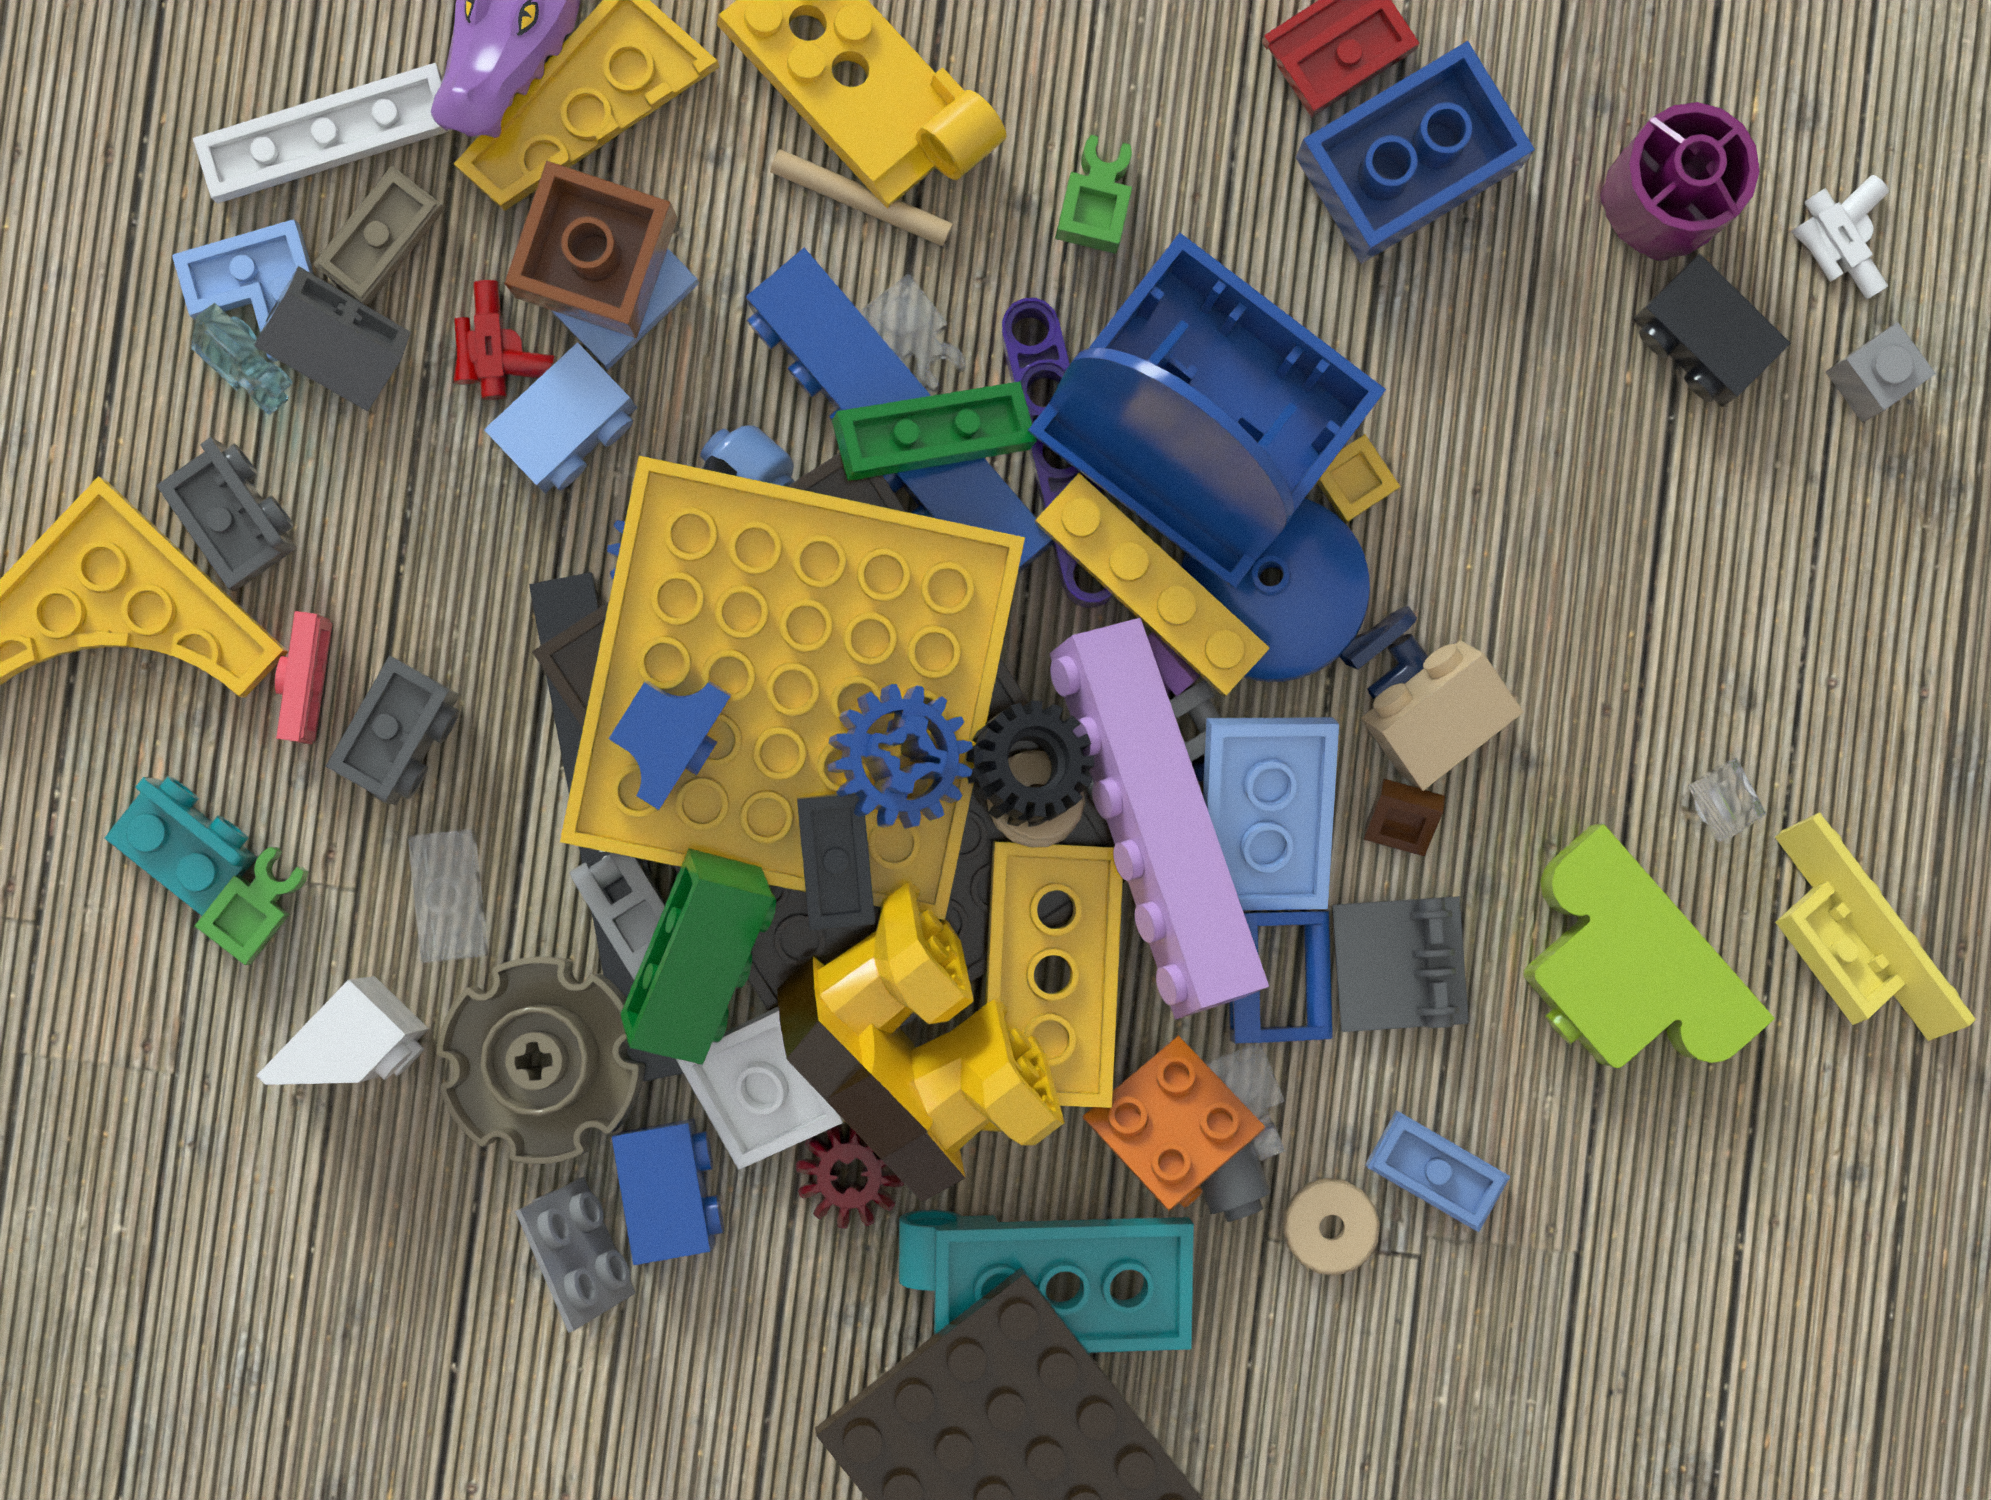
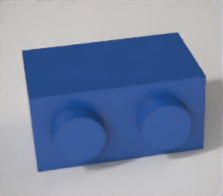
M689 1119L621 1131L613 1135L612 1143L633 1265L711 1252L716 1245L714 1235L724 1233V1223L718 1195L707 1196L703 1171L713 1169L712 1151L707 1131L697 1133L695 1120Z

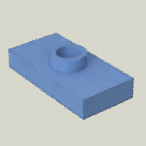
M1397 1110L1365 1164L1367 1168L1477 1232L1481 1230L1511 1177Z

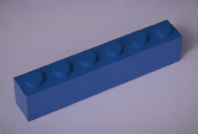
M805 247L746 296L750 309L754 312L747 319L748 324L770 349L780 343L795 362L788 367V370L801 387L811 397L821 391L836 408L829 415L831 421L836 412L840 410L931 396ZM985 458L883 475L894 494L903 487L918 504V507L911 512L913 514L1025 537L1018 574L1053 544V540L1035 524L1036 517Z

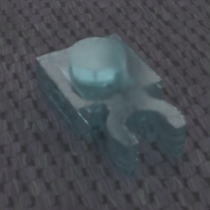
M213 303L196 316L191 349L236 391L243 386L255 404L265 413L271 415L288 401L289 397L284 391L292 385V380L280 367L267 362L259 355L260 349L254 346L257 338L252 329L238 317H230L216 303Z

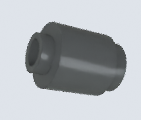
M1253 1141L1248 1143L1200 1185L1210 1214L1224 1212L1227 1222L1235 1221L1263 1210L1260 1198L1271 1193Z

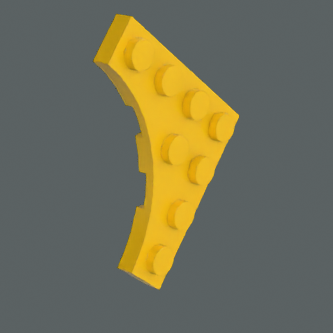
M99 476L0 579V685L35 664L59 655L85 649L121 647L156 651L179 658L218 679L239 697L246 698L278 664L281 656H285L288 653L275 638L107 480Z

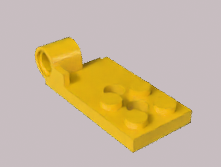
M736 0L718 15L717 26L886 208H889L935 168L948 178L959 180L1006 140L1005 127L992 106L978 93L972 90L964 91L943 67L935 73L869 0ZM798 16H812L822 24L824 34L816 40H802L792 33L789 23ZM852 61L864 69L867 79L859 86L847 87L840 84L834 78L832 68L839 62Z
M993 842L985 1005L994 998L1003 1002L1008 1009V1013L1004 1015L1007 1030L1011 1031L1013 1028L1018 1027L1027 1038L1033 1035L1047 1055L1060 1106L1112 1108L1123 878L1117 871L1114 862V847L1073 845L1027 847L1018 843ZM1059 890L1067 894L1071 899L1073 914L1066 925L1060 928H1048L1040 921L1037 906L1043 895L1050 891ZM1047 956H1060L1069 966V981L1058 992H1043L1035 982V968L1039 961ZM991 1122L980 1130L1002 1132Z

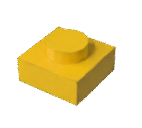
M1366 434L1341 449L1317 481V484L1345 524L1401 487Z

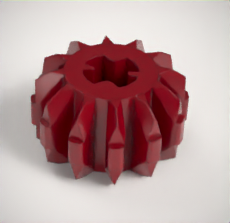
M840 1125L826 1130L832 1143L831 1147L818 1137L813 1136L807 1139L805 1145L821 1161L800 1159L797 1161V1172L817 1176V1180L802 1185L798 1193L801 1198H810L820 1192L822 1193L824 1198L817 1204L813 1212L816 1218L822 1219L826 1216L833 1204L840 1207L837 1226L846 1229L851 1220V1208L858 1209L861 1221L865 1226L872 1225L875 1222V1215L870 1205V1200H873L885 1210L891 1211L894 1208L896 1201L880 1185L902 1187L904 1183L893 1171H884V1167L887 1165L861 1140V1137L851 1127L850 1138L844 1139ZM855 1158L861 1160L866 1166L863 1168L861 1176H868V1181L863 1186L854 1181L846 1188L839 1185L836 1179L841 1171L833 1170L834 1163L840 1160L845 1164H849Z

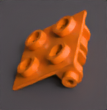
M1179 1035L1113 1090L1112 1108L1093 1107L1082 1116L1086 1123L1168 1212L1179 1203L1183 1208L1192 1204L1203 1191L1199 1186L1265 1130V1126Z

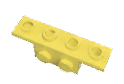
M1820 812L1782 830L1775 836L1776 840L1812 886V889L1775 923L1852 1025L1869 1019L1893 995L1928 1041L1969 1027L1976 1020L1960 999L1956 989L1941 974L1921 947L1916 936L1908 930L1883 897L1879 887L1868 877L1843 844L1840 835L1831 828Z

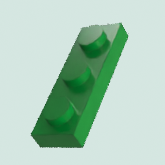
M1020 381L840 410L836 412L832 419L848 481L1028 451L1037 442V439L1028 432L1032 422Z

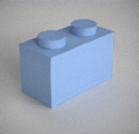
M577 342L491 422L484 431L536 486L546 494L554 485L558 490H562L575 481L587 467L583 458L600 442L605 447H608L623 436L633 424V420L629 415L637 409V406Z

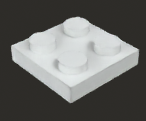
M779 1007L726 1031L720 1042H712L703 1065L676 1059L738 1170L840 1125L845 1121L786 1059L779 1020Z

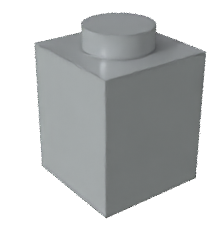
M1899 322L1870 339L1826 371V374L1861 422L1885 411L1936 374Z

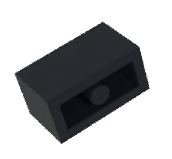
M1700 253L1633 318L1642 328L1639 331V335L1643 342L1660 357L1666 358L1670 355L1687 372L1684 375V380L1691 390L1707 402L1715 400L1721 407L1737 398L1791 344Z

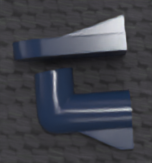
M1409 606L1394 611L1369 631L1357 635L1349 647L1340 655V658L1347 666L1358 670L1387 647L1398 664L1367 688L1373 699L1395 684H1405L1424 669L1423 664L1429 657L1412 634L1400 637L1417 620L1416 615Z

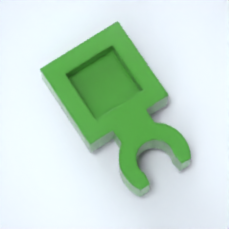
M1091 135L1085 143L1081 156V166L1086 175L1070 173L1055 239L1116 254L1122 236L1132 187L1115 182L1119 181L1127 171L1132 156L1131 145L1123 143L1117 160L1107 163L1100 160L1096 155L1098 136Z
M269 847L258 856L254 867L255 879L252 883H249L240 875H234L195 925L197 929L244 965H251L290 915L276 903L282 894H290L299 890L308 877L309 871L303 867H297L287 880L283 882L278 881L272 872L274 862L279 859L283 852L278 847Z

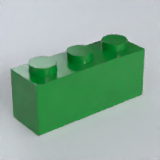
M688 849L620 1014L629 1048L701 1065L704 1064L712 1042L718 1043L724 1036L729 1017L728 1005L735 988H742L749 977L752 965L751 951L759 932L765 933L769 929L775 914L776 899L770 890L762 867Z

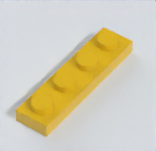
M1080 473L1035 520V524L1137 618H1141L1142 622L1223 697L1238 684L1270 649Z

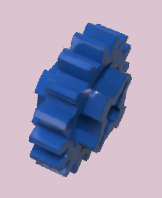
M891 684L882 688L881 702L872 692L857 698L862 714L851 709L842 712L838 718L848 729V732L833 735L829 738L828 742L834 748L842 750V758L828 764V771L835 773L844 772L847 779L836 791L838 796L842 797L855 793L860 799L856 804L854 814L861 817L876 809L878 810L877 825L883 828L892 826L898 814L904 829L920 825V811L930 821L942 817L944 812L939 799L948 803L959 801L963 795L953 784L954 779L970 777L972 774L971 768L959 763V754L973 749L972 742L956 740L954 732L965 722L962 716L946 720L941 714L945 709L947 700L941 696L928 704L923 703L924 689L918 685L909 688L903 699L897 684ZM886 714H894V719L888 722L886 733H866L878 718ZM927 729H928V730L931 732V734L933 735V737H934V739H935V741H936V744H937L938 749H936V747H935V745L933 744L931 738L929 737L928 733L926 732ZM901 744V754L910 758V761L916 764L900 769V759L892 756L891 752L886 751V749ZM862 764L866 765L875 780L874 786L867 778ZM928 778L934 780L928 790L921 796L913 800H907V795L913 793L915 781Z

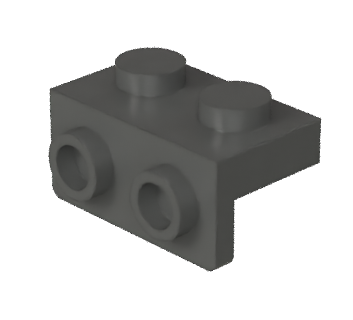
M210 437L200 444L205 452L156 486L226 587L235 592L297 549L286 533L294 527V524L272 495L263 500L250 480L257 476L258 473L244 452L235 443L227 448L221 442Z
M389 655L325 767L375 794L374 797L384 803L397 805L402 796L410 799L421 785L427 773L428 766L422 763L427 751L434 740L442 743L448 737L459 717L460 710L453 706L460 694Z

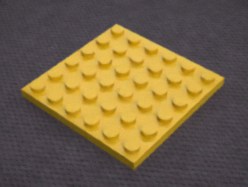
M639 456L560 842L679 867L682 866L686 853L690 848L762 867L768 885L806 892L797 798L837 794L838 788L847 781L844 772L835 773L828 771V764L842 758V750L834 748L828 742L831 736L848 732V729L838 718L842 712L851 709L862 714L857 698L872 692L881 702L882 688L891 684H897L903 699L909 688L916 685L922 686L924 689L923 703L928 704L942 696L947 700V703L941 715L946 720L962 716L965 722L954 732L956 740L970 741L973 746L976 745V742L972 741L976 732L984 727L987 722L1025 537ZM645 681H649L663 691L677 696L694 694L711 681L732 694L707 733V736L717 741V744L697 775L687 769L683 771L663 805L658 810L636 796L641 785L639 765L627 750L609 740V737ZM886 714L878 718L866 733H886L888 722L894 719V714ZM927 729L926 732L928 733L929 737L931 738V740H932L933 744L935 745L936 749H938L937 744H936V741H935L933 735H932L931 732ZM901 744L886 749V751L891 752L892 756L900 759V769L916 764L911 762L910 758L901 754ZM967 752L959 754V763L971 769L974 768V762L966 761ZM862 764L867 778L874 786L875 780L866 765ZM967 777L954 779L953 784L963 795L961 799L953 803L939 799L944 815L930 821L920 811V825L904 829L899 814L894 824L885 828L877 825L878 810L874 809L865 815L874 906L882 907L883 900L909 882L920 890V896L916 898L919 912L923 913L929 909L938 919L945 920L974 782L968 784ZM928 778L915 781L913 793L907 795V800H913L921 796L928 790L934 780Z

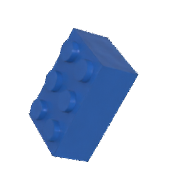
M1466 41L1304 138L1295 158L1360 264L1521 169L1535 149L1469 41Z

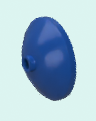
M1305 498L1295 510L1282 532L1255 561L1235 589L1188 553H1185L1181 565L1183 569L1270 647L1244 676V678L1264 682L1290 681L1306 677L1328 666L1355 639L1363 624L1369 604L1370 579L1368 565L1357 538L1336 514L1326 507ZM1273 567L1283 572V579L1275 586H1266L1259 580L1261 573L1267 568Z

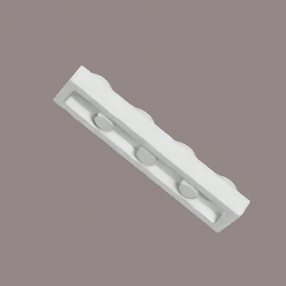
M432 63L194 137L193 141L211 198L218 204L452 131V129L446 131L439 126L431 115L435 94L443 81L439 67L436 63Z

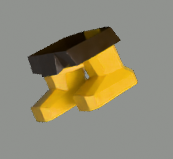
M907 882L883 900L877 929L874 933L826 965L812 957L777 988L779 1020L786 1059L918 1199L923 1202L966 1178L960 1149L989 1122L993 1123L1010 1139L1020 1145H1036L1065 1122L1047 1055L1033 1035L1027 1038L1018 1027L1013 1028L1011 1031L1007 1030L1004 1015L1008 1013V1009L1003 1002L995 998L952 1031L916 1048L914 1043L899 1028L912 1013L918 1015L928 1024L949 1021L974 1001L961 940L946 919L940 922L929 909L923 913L919 912L916 898L920 896V890L915 885Z

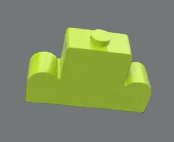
M1605 824L1590 825L1557 854L1543 870L1540 884L1542 895L1547 904L1558 913L1577 916L1578 920L1527 965L1523 975L1525 980L1552 1009L1545 1015V1018L1568 1044L1571 1045L1578 1039L1597 1062L1614 1068H1621L1667 1028L1668 1039L1673 1048L1680 1054L1692 1059L1714 1063L1725 1061L1735 1055L1775 1019Z

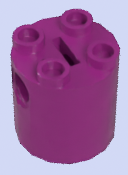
M1699 102L1673 105L1650 118L1609 168L1605 185L1602 187L1600 194L1601 204L1606 211V217L1621 240L1637 252L1646 254L1653 260L1665 261L1672 257L1686 256L1707 244L1715 234L1722 231L1741 213L1753 197L1760 172L1756 145L1745 126L1722 108Z

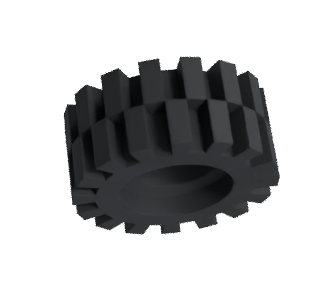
M1031 700L1024 706L1019 702L1000 712L976 732L972 741L976 742V745L973 746V749L967 751L966 757L967 762H974L972 774L970 777H967L968 784L979 782L981 790L973 795L979 804L987 799L993 804L987 813L998 819L1006 814L1009 815L1007 822L1009 825L1018 827L1028 821V827L1037 826L1047 820L1050 821L1075 806L1083 798L1080 793L1090 787L1093 777L1085 775V772L1095 767L1094 755L1084 756L1083 749L1091 745L1088 734L1079 738L1076 737L1073 730L1081 723L1074 716L1069 717L1065 721L1059 718L1063 708L1052 704L1043 710L1042 701ZM1032 741L1041 746L1048 755L1051 762V775L1044 786L1037 788L1028 787L1014 777L1009 767L1008 758L1015 742Z

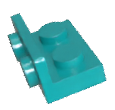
M167 776L163 782L160 779L143 777L135 786L140 791V794L104 839L203 916L234 875L243 876L257 859V856L243 846L249 838L237 826L219 815L212 822L197 810L194 805L199 798L181 782L171 776Z

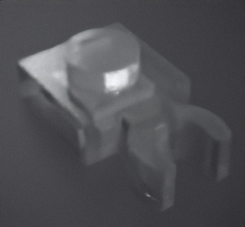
M909 273L859 311L902 362L911 355L917 359L919 379L929 391L935 393L940 389L938 380L930 372V367L934 361L947 359L952 362L954 368L959 373L966 369L965 359L961 351L952 344L937 340L936 336L948 327L947 321Z

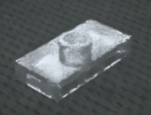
M475 829L408 836L421 963L488 956Z

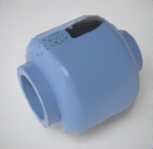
M754 425L741 426L732 432H729L727 429L719 430L707 441L700 454V457L705 461L702 467L705 470L785 487L795 482L791 478L794 469L791 457Z

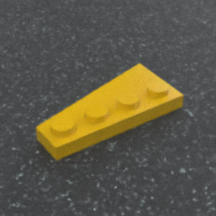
M602 0L563 43L560 54L557 56L552 55L544 64L542 78L533 79L526 95L517 93L513 98L512 105L508 106L503 114L499 137L479 135L455 161L454 165L465 177L505 211L537 190L546 161L570 168L720 67L718 60L650 0Z

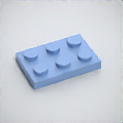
M1333 717L1206 719L1203 798L1243 910L1328 909L1339 723Z

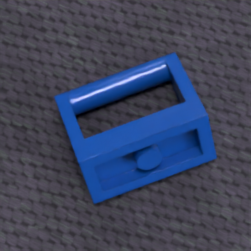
M1329 911L1244 913L1258 955V926L1304 925L1307 1026L1261 1027L1260 991L1242 999L1229 1002L1230 1041L1233 1043H1268L1333 1039Z

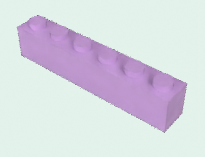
M1141 618L1072 635L1049 653L1052 660L1050 666L1051 679L1058 694L1065 698L1070 716H1074L1081 723L1073 730L1077 738L1088 734L1091 745L1083 749L1084 756L1094 755L1095 767L1089 770L1094 782L1092 788L1093 801L1100 816L1107 820L1114 840V862L1120 876L1128 881L1136 904L1135 923L1142 939L1150 945L1158 968L1156 983L1162 999L1171 1006L1176 1020L1242 999L1269 987Z

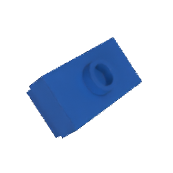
M649 681L643 683L609 737V740L627 750L639 765L641 785L636 795L637 797L659 810L685 769L695 775L698 774L717 744V741L707 736V733L732 694L711 681L698 692L686 696L669 694Z

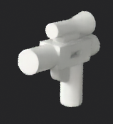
M1871 175L1842 204L1840 202L1835 203L1826 188L1813 195L1804 202L1813 217L1791 231L1810 250L1830 282L1848 271L1866 300L1888 287L1885 279L1870 258L1873 254L1866 244L1873 234V224L1867 214L1889 193L1887 185L1875 175Z

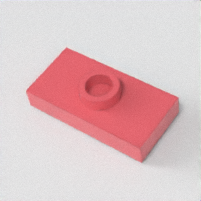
M294 612L288 657L281 656L275 674L276 694L282 695L276 739L304 744H313V741H316L333 624L330 622V619L319 614Z

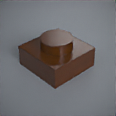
M1383 778L1366 821L1363 840L1425 857L1443 814L1445 795L1427 790L1422 791L1417 787Z

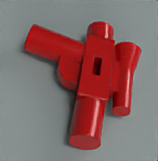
M479 280L473 282L475 331H471L470 318L458 317L454 319L457 359L453 383L466 385L480 382L481 399L500 400L507 398V375L539 379L556 363V356L524 352L520 336L511 329H503L498 281Z

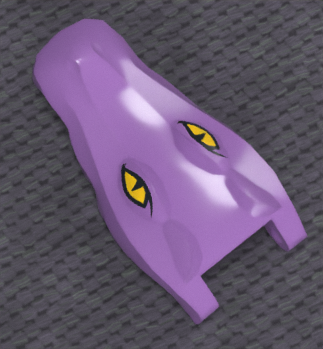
M456 0L455 22L446 71L440 88L435 94L431 108L433 120L446 131L448 129L460 131L469 137L478 135L499 137L503 114L507 107L512 105L514 95L516 93L526 95L533 79L542 78L546 57L560 54L564 37L573 32L580 0Z

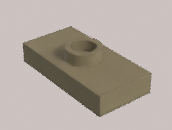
M391 165L313 265L359 302L368 306L445 208L440 202Z

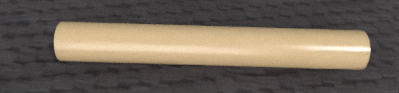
M782 149L778 150L773 160L771 173L942 247L945 246L950 236L953 223L900 200L886 208L865 185Z

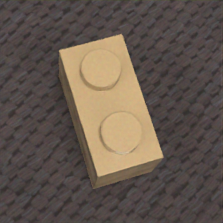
M1461 640L1456 644H1448L1434 651L1425 660L1423 670L1405 684H1395L1384 690L1374 700V708L1361 717V720L1399 774L1422 791L1524 713L1485 654Z

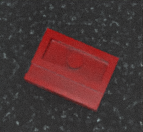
M1318 0L1265 34L1262 39V44L1266 50H1270L1278 62V68L1311 118L1416 51L1420 44L1392 0Z

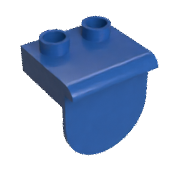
M1179 233L1091 346L1078 353L1067 367L1049 404L1034 421L1028 432L1235 589L1255 561L1282 532L1295 510L1386 389L1182 233Z

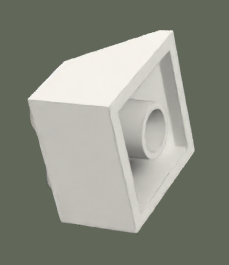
M375 976L348 979L256 1076L265 1085L360 1083L376 1077L386 1080L393 1073L396 1076L400 1075L422 1053L424 1048L417 1041L429 1028Z

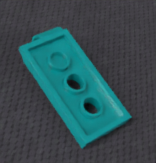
M943 1210L912 1211L899 1217V1283L911 1289L934 1291L935 1335L1022 1267L1089 1353L1192 1349L1194 1223L1189 1217L998 1222L995 1215L961 1216L960 1214ZM1125 1270L1140 1272L1143 1275L1144 1281L1141 1291L1135 1297L1128 1300H1120L1110 1294L1111 1282L1118 1273ZM1072 1272L1080 1278V1287L1076 1295L1064 1302H1057L1046 1296L1048 1281L1057 1273Z

